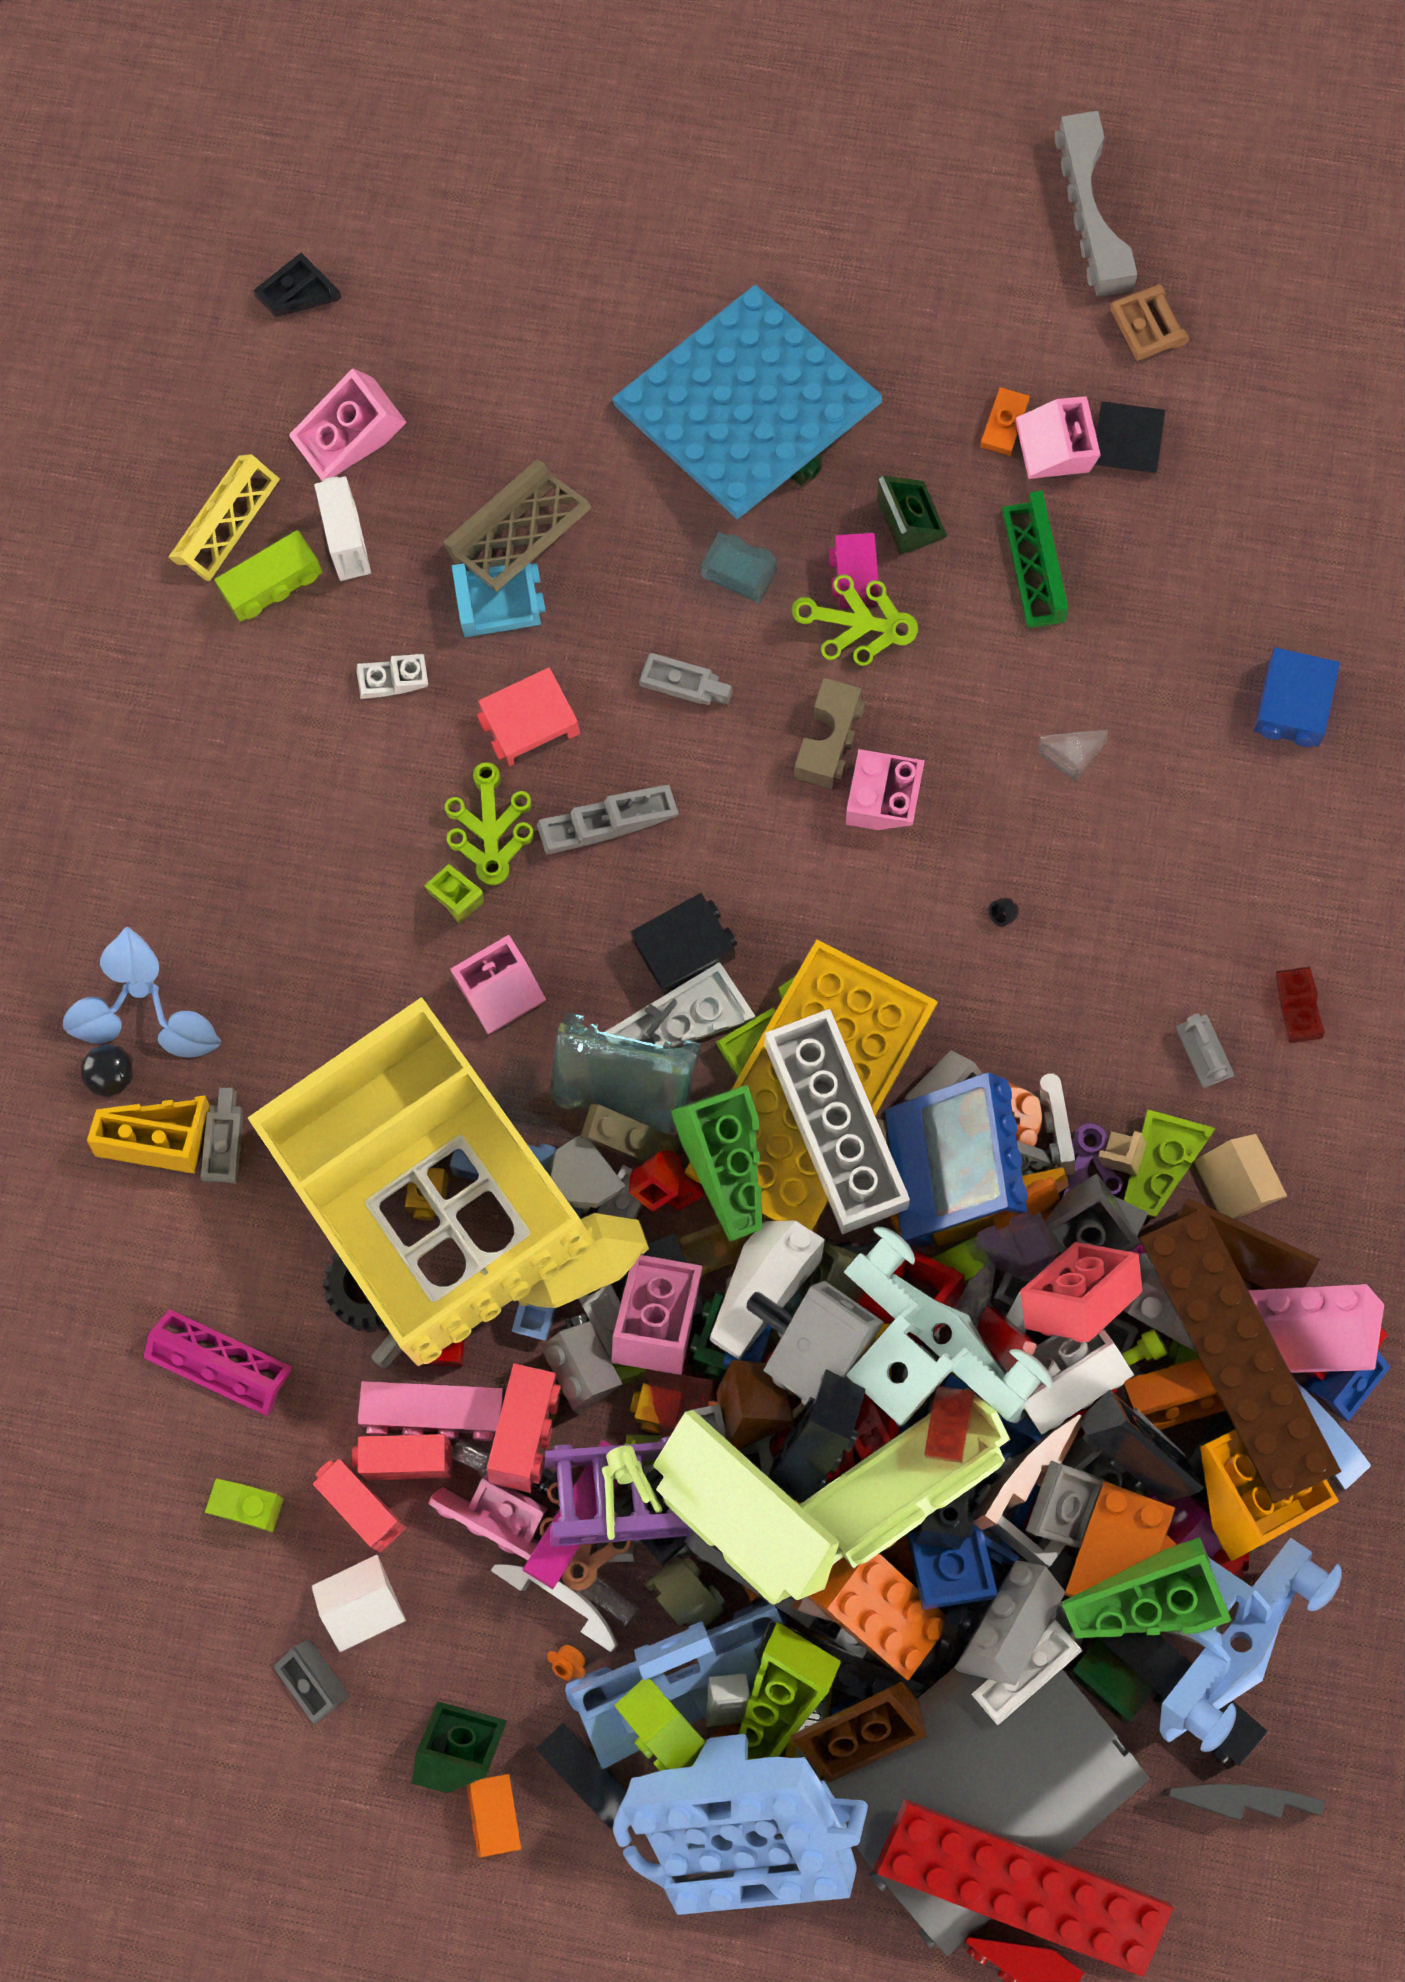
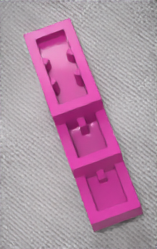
M602 1440V1442L600 1443V1445H599L598 1447L612 1446V1445H610V1444L607 1443L606 1441ZM593 1465L585 1467L573 1486L575 1516H578L579 1520L594 1519V1516L597 1515ZM617 1479L613 1480V1489L615 1490L618 1485ZM560 1509L552 1522H557V1519L561 1518ZM550 1524L522 1570L549 1588L554 1589L580 1545L551 1547Z

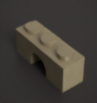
M823 678L814 705V720L828 724L834 732L824 740H813L804 737L794 767V779L833 789L835 779L842 780L847 761L842 760L845 749H852L856 736V731L852 730L855 719L861 720L866 702L861 700L862 688Z

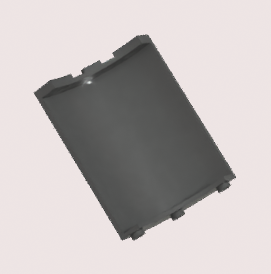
M952 1668L917 1699L920 1702L927 1737L830 1783L824 1779V1782L836 1799L862 1800L867 1803L868 1809L860 1843L855 1847L873 1868V1871L869 1873L871 1879L882 1892H885L888 1888L920 1925L921 1929L917 1932L931 1950L938 1946L946 1956H949L967 1937L973 1935L991 1918L876 1873L874 1867L904 1799L1060 1859L1150 1780V1777L1129 1750L1125 1749L1117 1739L1118 1736L1062 1669L997 1726L971 1695L988 1679L961 1673Z

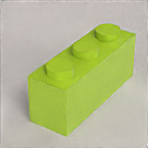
M296 530L214 580L225 601L239 622L246 618L256 617L263 608L273 602L283 601L289 596L290 592L298 587L313 583L318 575L323 572L318 559L300 532Z

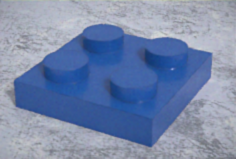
M973 1524L971 1537H966L959 1550L916 1544V1532L909 1533L907 1541L923 1610L995 1599L998 1595L983 1530Z

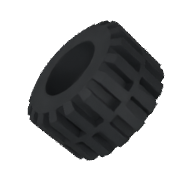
M336 1252L331 1257L334 1261L332 1266L327 1265L324 1272L327 1274V1279H323V1288L326 1290L324 1297L330 1305V1309L343 1323L350 1325L355 1330L361 1331V1329H365L368 1333L375 1332L377 1328H381L382 1331L387 1330L372 1304H359L352 1299L350 1289L354 1277Z

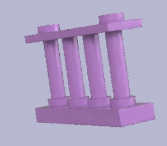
M670 1437L662 1438L656 1443L627 1445L634 1448L643 1472V1461L656 1460ZM557 1445L552 1447L550 1451H545L544 1469L556 1468L561 1514V1518H558L557 1522H552L551 1547L688 1536L692 1529L671 1509L667 1510L665 1514H652V1511L648 1510V1503L642 1501L634 1482H631L634 1512L627 1517H616V1514H614L615 1537L613 1540H609L606 1526L605 1479L602 1468L608 1464L607 1453L614 1448L625 1445L573 1449L571 1445ZM593 1465L597 1515L594 1516V1519L579 1520V1517L575 1516L571 1467Z

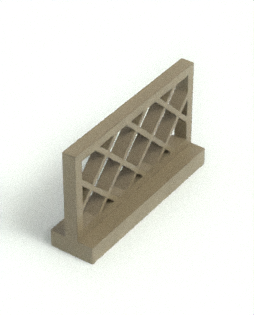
M536 459L445 539L443 544L455 564L464 563L466 569L497 592L592 507L589 501L552 475L546 465ZM554 487L556 489L555 496L541 498L551 488ZM561 504H577L570 512L561 513ZM554 505V514L539 516L540 507ZM533 508L532 517L519 518L525 511ZM553 523L552 528L547 533L537 534L538 525ZM531 526L530 535L515 537L516 528ZM509 529L508 538L495 539L504 530ZM529 544L528 549L523 554L513 555L514 546ZM507 547L506 556L491 558L492 549ZM481 550H485L484 559L471 561ZM505 565L504 571L495 579L489 575L490 567Z

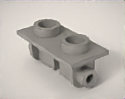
M1199 1013L1187 1018V1022L1175 1026L1202 1088L1235 1076L1207 1014L1200 1016Z

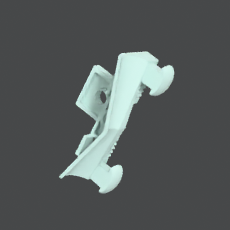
M885 1227L874 1228L873 1230L882 1239L867 1256L860 1253L844 1273L895 1320L846 1376L853 1383L865 1388V1394L900 1426H903L951 1371L1004 1419L1013 1423L1021 1421L1026 1416L1024 1408L1028 1404L1026 1399L1038 1385L1043 1382L1051 1389L1052 1380L1047 1369L1031 1354L1020 1349H1012L1009 1352L1018 1361L1005 1374L994 1360L969 1315L932 1299L894 1274L895 1270L905 1259L914 1265V1253L904 1239L894 1231ZM939 1324H947L952 1330L950 1341L942 1345L936 1343L933 1338L935 1327ZM910 1332L920 1338L940 1357L939 1360L936 1362L907 1333ZM902 1362L908 1369V1377L904 1382L896 1384L890 1379L889 1370L893 1364Z

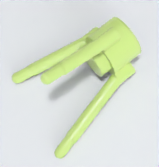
M627 1445L614 1448L608 1452L606 1458L609 1465L602 1468L605 1479L606 1526L609 1540H613L615 1537L614 1479H617L619 1484L634 1482L644 1503L650 1501L656 1513L662 1512V1507L643 1472L641 1463L637 1460L634 1448Z

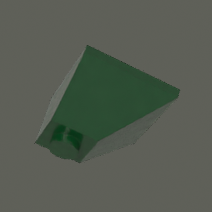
M437 1701L416 1751L411 1784L448 1793L485 1778L507 1720Z

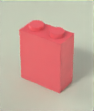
M445 1434L358 1437V1446L352 1447V1466L357 1468L358 1474L368 1481L453 1478V1442Z
M338 1459L335 1463L330 1460L317 1471L316 1476L318 1479L313 1485L374 1550L381 1553L407 1528L358 1474L341 1459Z

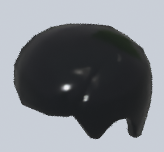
M104 1044L93 1048L82 1061V1081L93 1094L106 1097L119 1094L132 1081L133 1058L120 1046Z

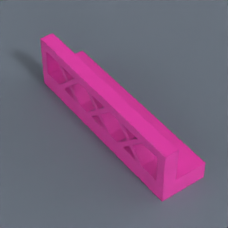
M170 1309L148 1333L144 1359L265 1416H268L273 1410L278 1390L292 1371V1366ZM171 1323L183 1329L185 1333L173 1334L165 1329ZM207 1340L213 1343L215 1347L205 1349L199 1346L197 1341ZM239 1355L245 1358L246 1362L235 1363L229 1360L228 1356ZM269 1369L278 1373V1375L272 1380L261 1375L259 1370Z

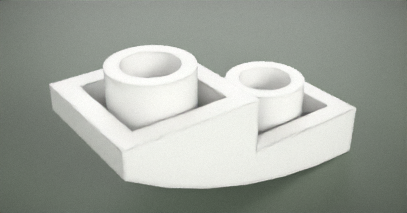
M424 654L391 656L390 662L357 664L356 671L360 699L396 695L428 686Z

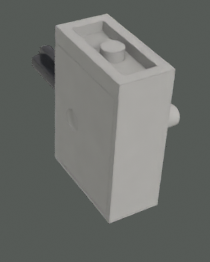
M826 1281L809 1288L794 1316L760 1292H754L748 1299L746 1306L748 1311L783 1335L763 1371L773 1377L772 1380L777 1386L785 1390H791L801 1397L804 1405H806L810 1397L816 1399L821 1383L820 1380L826 1369L850 1381L846 1376L847 1373L867 1352L883 1324L882 1320Z

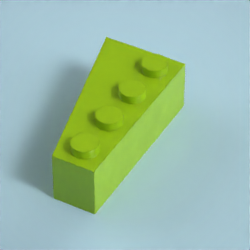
M650 1678L642 1679L614 1705L639 1736L634 1743L648 1759L653 1755L658 1758L653 1764L659 1771L693 1766L706 1741Z

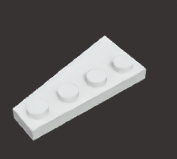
M719 962L651 1003L662 1012L673 998L678 1003L651 1037L654 1038L656 1051L660 1052L744 1025L756 1018V1016ZM645 1008L605 1031L604 1034L612 1047L647 1039L650 1037L646 1032L656 1019L647 1014L644 1010Z

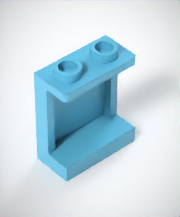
M530 562L497 592L472 572L466 571L464 563L451 565L460 622L465 638L541 625L540 613L546 611L543 593H536L534 583L541 582L537 563L531 564ZM505 565L490 567L489 575L495 579L504 571Z

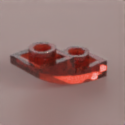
M1303 967L1276 971L1278 995L1289 1043L1323 1039L1325 1031L1316 1003L1318 993L1311 968Z
M937 1386L926 1440L925 1458L963 1463L967 1431L970 1427L975 1395L974 1391Z

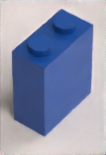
M1274 647L1268 662L1253 732L1261 733L1267 739L1277 740L1283 738L1292 740L1295 744L1302 747H1319L1326 732L1340 662Z

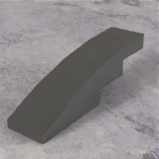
M1201 1784L1166 1788L1164 1795L1234 1820H1242L1245 1808L1275 1818H1282L1285 1805L1312 1815L1322 1816L1325 1805L1324 1800L1287 1790L1252 1785Z

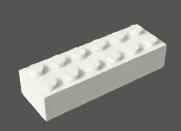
M825 1010L766 1032L765 1048L841 1233H848L908 1210L910 1198L831 1010Z

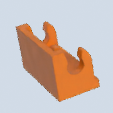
M505 1774L484 1778L466 1785L477 1858L521 1850L510 1775Z

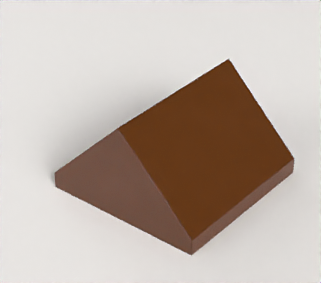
M732 1360L716 1392L725 1427V1439L737 1450L795 1424L788 1390L777 1386L772 1380L773 1377L763 1371L767 1363Z

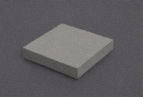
M1051 1460L1026 1531L1080 1549L1103 1483L1106 1480Z

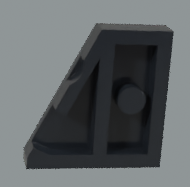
M302 252L253 290L255 297L275 317L335 302L342 298L340 291Z

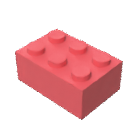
M1075 1242L1020 1290L1025 1329L1038 1331L1047 1336L1057 1335L1072 1338L1076 1342H1090L1143 1292L1139 1254Z
M513 1363L487 1465L488 1481L490 1484L531 1493L533 1483L540 1484L544 1468V1455L540 1453L542 1448H549L553 1428H551L552 1420L549 1417L550 1414L557 1415L561 1400V1385H556V1373Z

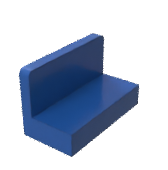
M1378 1351L1375 1370L1328 1371L1323 1381L1311 1376L1304 1387L1309 1393L1325 1400L1338 1417L1349 1422L1391 1367Z

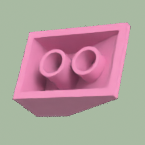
M352 368L289 436L323 481L326 478L335 477L384 446L407 422L373 377Z
M644 1255L639 1256L628 1273L613 1333L611 1363L682 1375L701 1279V1265Z

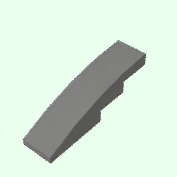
M668 784L607 796L604 802L573 808L570 814L540 819L537 823V828L545 853L548 855L632 833L675 818L679 813Z

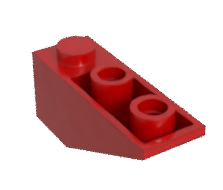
M974 1936L967 1937L964 1941L970 1945L966 1953L984 1966L988 1960L1001 1968L997 1976L1005 1982H1079L1085 1974L1049 1947Z

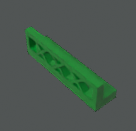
M1043 490L1030 492L1028 503L1002 507L1003 520L1027 628L1066 622L1069 609ZM1028 513L1030 524L1023 531L1012 523L1011 515ZM1015 534L1019 536V539L1017 541ZM1024 540L1036 547L1037 552L1031 560L1021 555L1018 551V547ZM1037 560H1039L1040 566L1035 564ZM1021 563L1026 566L1024 570L1022 569ZM1030 569L1040 574L1043 578V582L1037 590L1025 583L1024 577ZM1044 588H1045L1046 595H1044L1043 593H1041V592L1044 590ZM1028 593L1032 595L1030 600L1028 597ZM1036 599L1049 606L1050 615L1032 616L1031 606Z

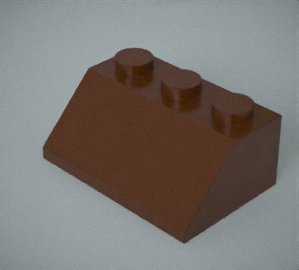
M899 1682L796 1732L791 1737L793 1743L827 1782L830 1783L927 1737L920 1702L903 1682Z

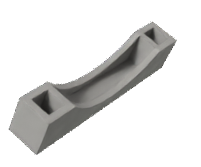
M1093 111L1062 116L1059 130H1055V143L1057 150L1062 149V173L1064 177L1068 176L1070 182L1067 186L1070 204L1074 203L1076 212H1074L1075 229L1082 233L1083 239L1080 240V249L1083 259L1087 258L1089 267H1087L1089 286H1094L1096 297L1133 292L1138 274L1131 247L1119 239L1106 225L1098 212L1093 198L1091 175L1101 156L1105 138L1099 112Z

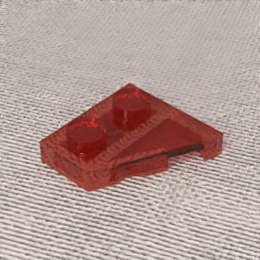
M650 1369L645 1371L653 1397L652 1402L655 1413L660 1423L662 1438L671 1436L685 1411L708 1407L709 1401L712 1399L715 1383L713 1380Z

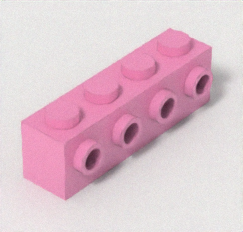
M361 1381L358 1425L367 1429V1434L386 1436L388 1435V1430H402V1435H423L424 1432H438L437 1434H445L449 1439H458L459 1433L473 1434L474 1440L493 1441L506 1392L503 1388Z

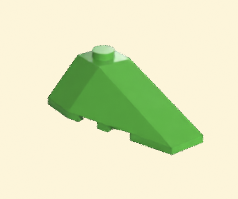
M748 1085L670 1110L681 1144L729 1241L762 1230L761 1187L758 1185L757 1164L760 1163V1151H757L756 1143L759 1117Z
M1200 1537L1167 1548L1062 1602L1075 1638L1122 1636L1123 1633L1147 1632V1635H1160V1632L1182 1631L1183 1634H1196L1232 1621Z

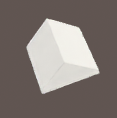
M378 1555L312 1585L319 1616L339 1652H343L406 1621Z

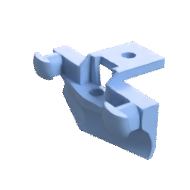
M1290 1538L1253 1587H1251L1209 1558L1228 1611L1235 1602L1239 1603L1235 1620L1223 1635L1215 1630L1216 1627L1196 1634H1188L1204 1645L1205 1649L1162 1703L1159 1730L1163 1739L1170 1742L1188 1730L1203 1741L1200 1748L1201 1751L1209 1752L1220 1746L1233 1728L1236 1719V1708L1231 1703L1224 1713L1219 1709L1263 1681L1280 1624L1296 1592L1309 1601L1307 1607L1309 1611L1321 1609L1333 1598L1342 1579L1340 1565L1337 1564L1331 1573H1328L1311 1561L1312 1552ZM1235 1638H1244L1250 1643L1251 1649L1244 1653L1237 1652L1231 1647L1230 1642Z
M762 1599L736 1611L732 1621L707 1631L703 1622H698L689 1626L688 1630L650 1646L646 1644L635 1649L637 1660L635 1662L624 1665L614 1671L609 1667L600 1668L585 1674L581 1679L576 1678L567 1683L565 1688L567 1700L574 1710L579 1711L601 1768L604 1769L640 1750L634 1743L639 1736L614 1706L642 1679L650 1678L690 1724L706 1717L709 1677L746 1674L751 1696L762 1659L757 1657L755 1652L768 1620L771 1619L780 1624H785L787 1621L786 1613L765 1599ZM697 1658L698 1663L665 1676V1671Z

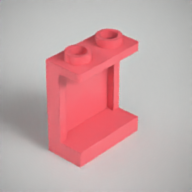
M550 667L478 701L481 713L476 715L484 732L491 731L495 739L491 742L492 748L499 760L505 758L509 767L515 764V757L563 734H566L568 739L580 735L578 721Z

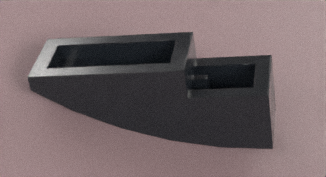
M562 1722L536 1750L613 1831L614 1818L627 1790L607 1768H601L598 1758Z

